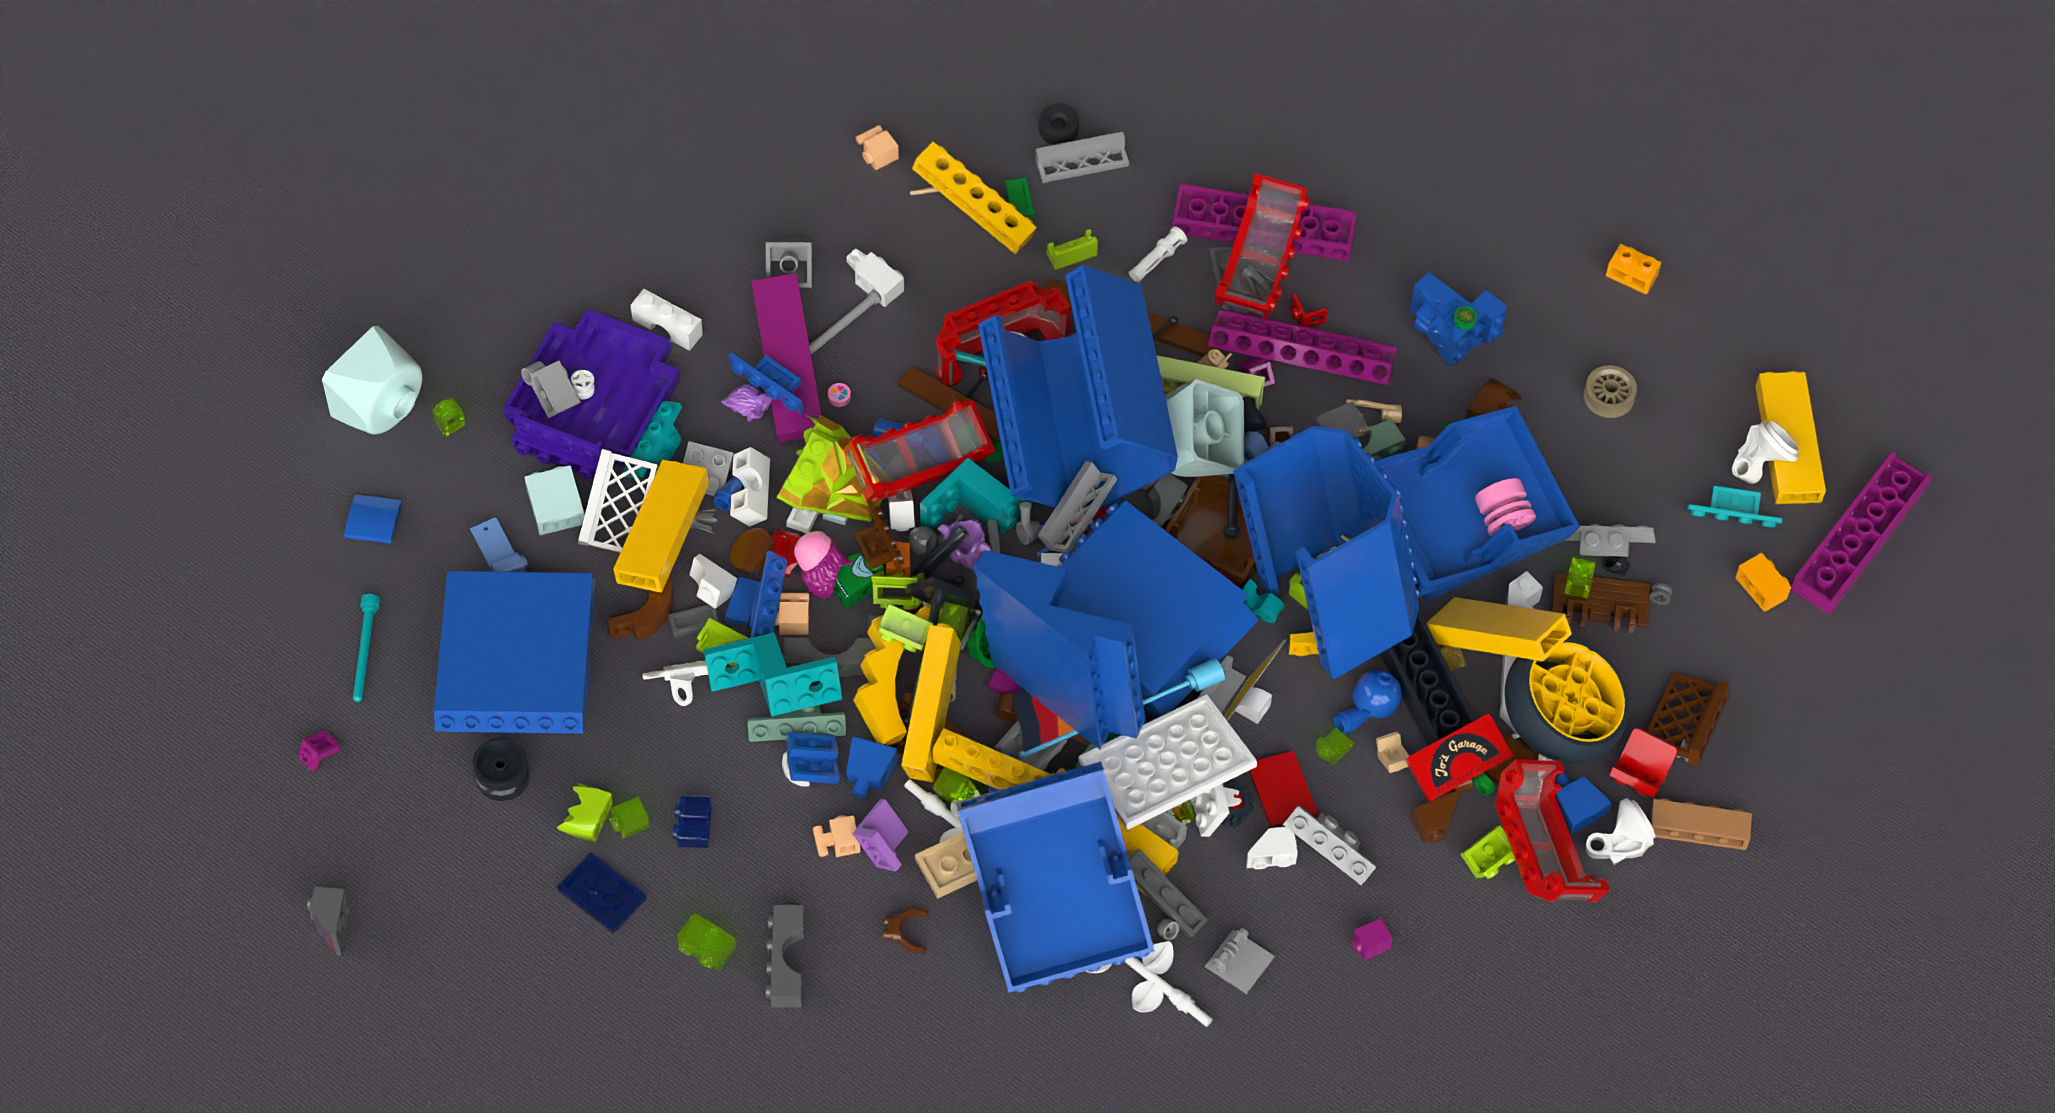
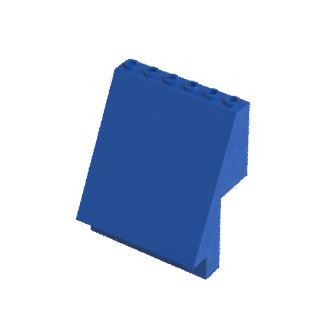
M1516 406L1450 423L1427 447L1374 460L1375 466L1378 469L1382 468L1387 475L1390 485L1394 484L1401 494L1399 502L1404 509L1402 517L1407 525L1404 529L1409 537L1407 545L1412 552L1410 559L1415 568L1412 570L1417 580L1415 587L1425 603L1570 538L1580 528L1576 517L1573 515L1566 498L1563 496L1555 477L1552 475ZM1511 478L1520 479L1527 493L1522 501H1529L1531 503V509L1536 515L1535 520L1516 532L1511 523L1503 525L1493 536H1490L1487 531L1488 526L1484 523V518L1487 515L1480 513L1475 502V496L1494 483Z
M1123 501L1119 504L1114 502L1106 509L1107 515L1103 519L1098 518L1090 526L1091 531L1087 535H1081L1074 542L1076 547L1071 552L1067 550L1058 558L1060 563L1057 567L1067 569L1064 581L1069 582V587L1058 607L1133 625L1142 699L1144 700L1185 682L1188 669L1213 658L1220 661L1259 619L1243 603L1249 596L1247 593L1129 502ZM1188 685L1143 705V707L1154 719H1157L1173 711L1193 689Z
M984 550L980 559H977L974 564V573L977 576V589L980 593L979 603L983 610L982 620L985 622V637L988 638V653L991 655L992 664L1099 750H1101L1109 732L1137 739L1145 722L1133 625L1058 607L1069 587V582L1064 581L1067 573L1066 568Z
M447 571L434 704L435 732L583 734L591 689L589 644L597 602L596 579H593V573Z
M1102 762L956 802L958 815L982 893L986 917L1008 992H1023L1030 986L1037 984L1047 985L1055 979L1062 977L1064 979L1072 978L1077 973L1083 971H1097L1101 966L1108 964L1118 965L1125 962L1126 959L1133 957L1143 958L1155 951Z

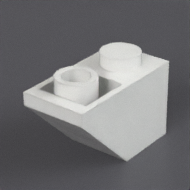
M1287 827L1269 828L1248 852L1246 867L1264 869L1267 866L1278 865L1279 867H1288L1296 864L1297 846L1295 834Z

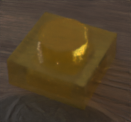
M1447 646L1440 649L1451 671L1466 666L1461 648Z

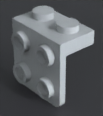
M1017 721L994 748L1003 754L1011 752L1014 758H1019V761L1043 771L1048 766L1050 760L1062 750L1067 739L1026 757V760L1020 758V752L1023 750L1022 731Z

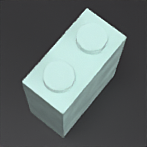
M570 465L565 467L559 466L553 470L534 472L529 476H524L539 535L583 525L584 510Z

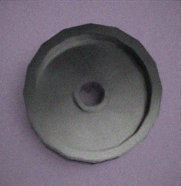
M502 737L490 739L480 745L474 754L472 762L477 787L481 793L491 800L497 801L511 800L522 794L528 786L530 774L526 753L521 745L512 739Z

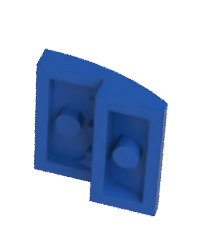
M355 494L349 511L344 538L391 543L397 530L396 522L402 509V500Z
M788 732L787 757L791 781L838 784L840 773L836 759L839 752L835 735Z

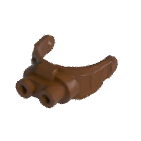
M909 909L902 914L885 916L884 926H888V929H884L883 939H891L893 943H900L903 948L910 952L924 954L926 949L909 943L901 934L900 929L909 918L928 916L927 910Z

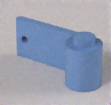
M496 517L470 528L492 572H526V569L529 568L524 555L519 556L512 549Z

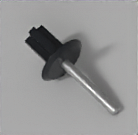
M977 601L973 609H966L961 614L962 622L968 629L961 640L960 650L964 648L972 631L978 627V622L983 615L982 606L979 601Z

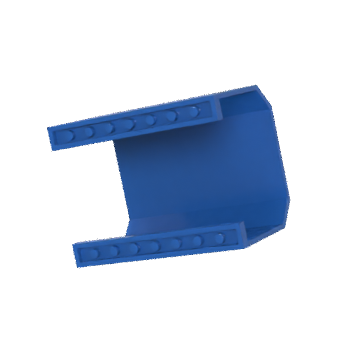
M1082 265L1065 275L1077 333L1070 337L1045 341L1033 340L1004 330L1002 317L994 315L978 324L1011 495L1054 508L1062 499L1085 461L1092 462L1100 473L1112 474L1117 478L1114 486L1100 506V508H1104L1175 471L1178 459L1142 285ZM1101 481L1097 489L1104 486L1106 481ZM1094 499L1089 501L1086 504L1085 508L1090 506L1093 503Z
M1312 426L1234 469L1233 473L1260 584L1267 593L1279 596L1280 591L1277 578L1299 566L1320 662L1334 680L1410 637L1419 611L1418 597L1420 595L1415 587L1417 580L1412 571L1415 568L1410 559L1412 552L1407 545L1409 537L1404 529L1407 525L1402 517L1404 509L1399 502L1401 494L1394 484L1390 485L1383 469H1378L1375 466L1373 457L1369 452L1365 453L1362 450V445L1356 436L1352 437L1344 429ZM1344 534L1351 538V540L1346 542L1341 538V535ZM1337 544L1340 545V546L1336 547L1335 549L1329 551L1328 553H1326V554L1320 556L1319 558H1317V559H1315V560L1313 559L1314 557H1316V556L1320 555L1321 553L1327 551L1328 549H1330V548L1336 546Z

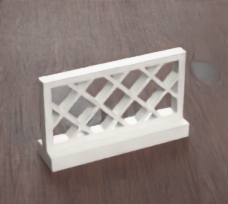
M602 449L578 544L621 553L622 547H620L616 539L626 533L629 534L632 526L630 528L627 526L622 516L633 510L638 515L637 508L643 504V501L634 505L628 494L640 487L645 495V499L655 477L657 464L613 454L611 451ZM614 460L624 462L629 470L617 477L612 469ZM629 464H633V465H637V466L631 468V466H630ZM640 467L651 469L649 478L640 483L634 471ZM612 473L614 479L609 481ZM631 473L637 485L626 491L620 479ZM617 482L623 493L611 499L607 493V488ZM646 483H648V484H647L646 491H645V489L643 488V485L646 484ZM605 496H606L607 499H608V502H606L605 504H603V503H604ZM626 496L632 507L620 514L613 502ZM611 504L617 516L605 522L601 511ZM599 519H600V520L602 521V523H603V524L600 525V526H598ZM620 519L626 530L614 536L608 525ZM605 527L611 539L604 543L594 541L596 532ZM614 541L616 546L610 545L609 543Z

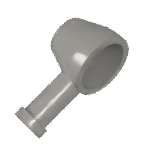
M1022 502L1020 503L1021 522L1016 524V533L1021 543L1027 545L1038 538L1040 533L1039 526L1041 525L1038 521H1031V503Z

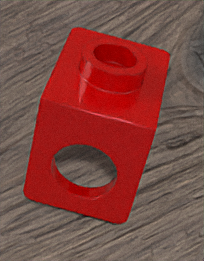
M1292 294L1290 312L1292 318L1297 320L1300 326L1311 328L1326 323L1327 308L1305 314L1296 294ZM1321 316L1318 320L1311 321L1314 317Z

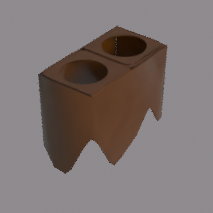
M1490 378L1467 408L1466 419L1508 408L1506 403H1509L1510 399L1521 400V395L1495 379Z

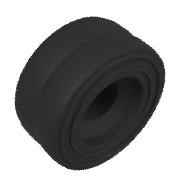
M1052 104L1046 107L1039 118L1041 137L1052 145L1074 141L1079 132L1077 112L1066 104ZM1061 121L1065 126L1056 128L1053 123Z

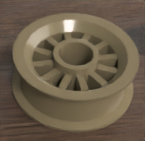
M1612 365L1601 366L1593 370L1587 378L1584 389V401L1593 413L1601 417H1621L1628 413L1634 404V398L1637 393L1636 381L1628 371L1621 367Z

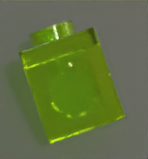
M1335 728L1325 738L1319 737L1317 739L1315 750L1321 759L1328 760L1334 765L1353 748L1354 742L1339 729Z

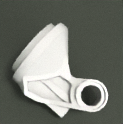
M1764 420L1758 425L1751 426L1746 443L1738 450L1739 454L1733 463L1732 472L1741 480L1754 484L1762 477L1764 461L1780 460L1794 462L1799 458V447L1779 424L1774 421Z
M1625 798L1619 804L1614 833L1591 834L1586 841L1585 850L1590 857L1594 859L1610 858L1615 865L1625 858L1642 856L1650 846L1654 845L1655 833L1640 806L1634 800L1630 801L1628 798ZM1598 840L1603 843L1604 848L1601 851H1595L1591 848L1590 843Z

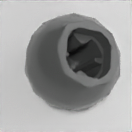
M928 526L914 528L908 536L910 550L917 555L924 556L930 554L937 545L935 531Z

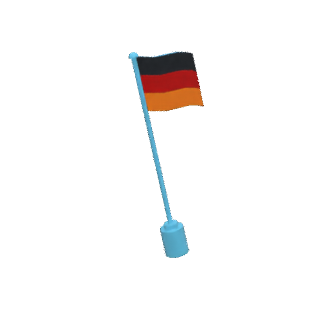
M1213 658L1188 669L1185 682L1144 699L1143 705L1188 685L1191 689L1195 688L1199 692L1225 680V675L1219 661ZM1024 688L1014 692V709L1023 739V750L1020 752L1021 759L1026 760V757L1079 734Z

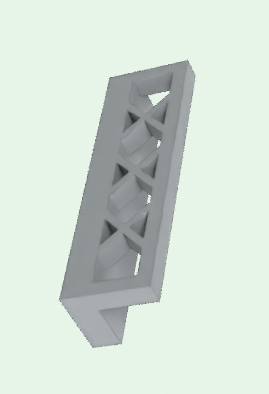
M1123 132L1037 148L1036 165L1042 183L1129 166V160L1124 148L1125 137ZM1120 153L1122 160L1113 161L1109 159V156ZM1091 158H1096L1100 160V163L1098 165H1091L1087 161ZM1074 162L1079 165L1077 169L1070 170L1065 166L1067 165V163ZM1050 166L1057 169L1055 173L1047 175L1044 171L1045 167Z
M1085 461L1038 534V537L1049 550L1061 553L1073 550L1075 547L1074 542L1084 533L1117 481L1115 475L1100 473L1092 462ZM1101 481H1106L1104 486L1097 489ZM1094 499L1093 503L1085 508L1086 504ZM1080 518H1082V520H1081V522H1080L1079 524L1073 526V524L1075 523V521H1077V520H1079ZM1070 537L1066 545H1061L1064 539Z
M1228 655L1221 663L1225 680L1203 689L1198 696L1200 698L1207 694L1222 715L1246 681L1245 675L1232 669L1233 658Z

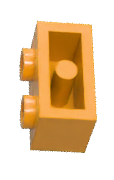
M1620 244L1609 262L1606 276L1647 295L1658 277L1662 262L1657 261L1651 256H1646L1632 247Z
M1763 553L1739 565L1735 576L1764 612L1785 601L1791 589L1788 580L1779 574L1773 562L1767 559Z

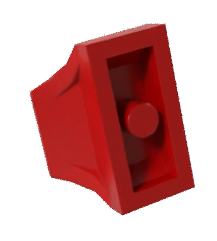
M775 529L772 535L775 546L773 552L787 559L784 577L790 578L792 569L798 565L794 550L797 541L801 537L796 533Z

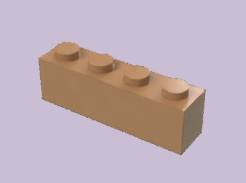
M1664 798L1653 800L1649 822L1657 838L1746 850L1750 841L1752 813L1741 809L1727 810L1721 809L1718 806H1699L1692 802H1672Z

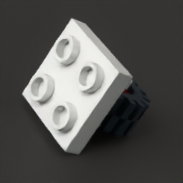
M1230 779L1191 798L1196 814V825L1199 827L1201 836L1210 837L1221 822H1223L1224 827L1230 824V828L1236 825L1239 826L1244 822L1254 807L1252 806L1254 799H1249L1252 794L1251 792H1245L1247 789L1245 785L1241 788V782L1236 781L1233 784V780Z

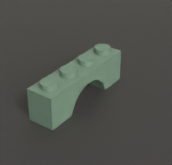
M1390 418L1371 427L1369 443L1362 450L1365 453L1369 452L1374 460L1401 454L1404 449L1405 438Z

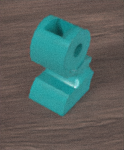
M1249 579L1243 588V591L1249 596L1243 603L1254 615H1258L1265 622L1275 623L1278 614L1284 609V603L1272 593L1260 596L1256 594L1258 586Z

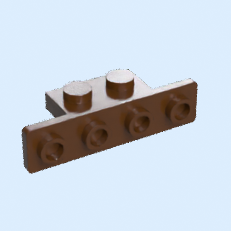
M872 500L867 501L876 525L854 534L868 567L872 569L892 561L898 575L902 574L901 564L904 563L900 550H894L897 549V545L893 535L888 536L890 530L886 520L881 522L884 519L879 506L874 507Z

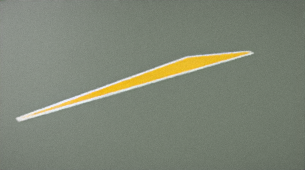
M1283 640L1247 679L1224 714V718L1227 721L1286 640Z

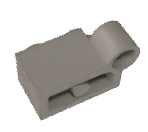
M537 361L522 369L521 373L524 381L528 385H532L548 419L580 403L578 393L572 387L567 371L560 361L546 367L542 362Z

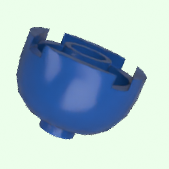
M1372 670L1358 679L1352 692V698L1361 711L1366 709L1370 711V716L1386 718L1392 716L1398 709L1402 698L1400 683L1393 675L1382 670Z

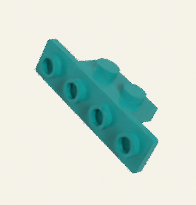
M661 402L630 458L657 464L656 472L662 460H671L682 441V437L673 425L682 409L680 403ZM629 464V465L631 466V468L637 466V465ZM627 466L623 469L622 474L629 470ZM640 467L634 473L638 479H642L648 468ZM631 473L628 474L627 476H625V477L634 478Z
M1713 486L1710 507L1691 504L1686 506V511H1691V515L1696 517H1705V514L1715 515L1714 519L1728 521L1729 517L1737 518L1738 523L1752 524V521L1762 522L1761 526L1775 528L1776 524H1782V518L1758 515L1761 496L1759 492Z

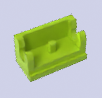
M1089 229L1085 231L1084 237L1054 247L1053 242L1049 243L1046 253L1055 270L1097 256L1098 241L1096 237L1091 238V230Z
M709 618L697 637L699 642L696 645V649L704 653L703 649L748 639V637ZM731 662L727 665L729 667H734L737 663Z

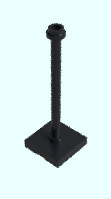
M1249 397L1242 398L1244 401V433L1266 429L1267 421ZM1229 474L1227 526L1223 528V534L1227 540H1237L1241 534V529L1237 526L1238 489L1234 474Z
M934 577L908 584L905 594L931 604L928 621L933 623V626H937L940 609L946 610L958 605L971 603L973 593ZM926 641L921 651L907 719L902 720L907 732L909 730Z

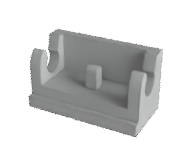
M1163 812L1140 823L1175 849L1186 839L1187 826L1167 812Z

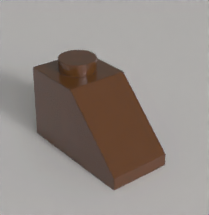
M1458 791L1413 808L1411 821L1424 844L1430 841L1437 842L1447 834L1457 807Z

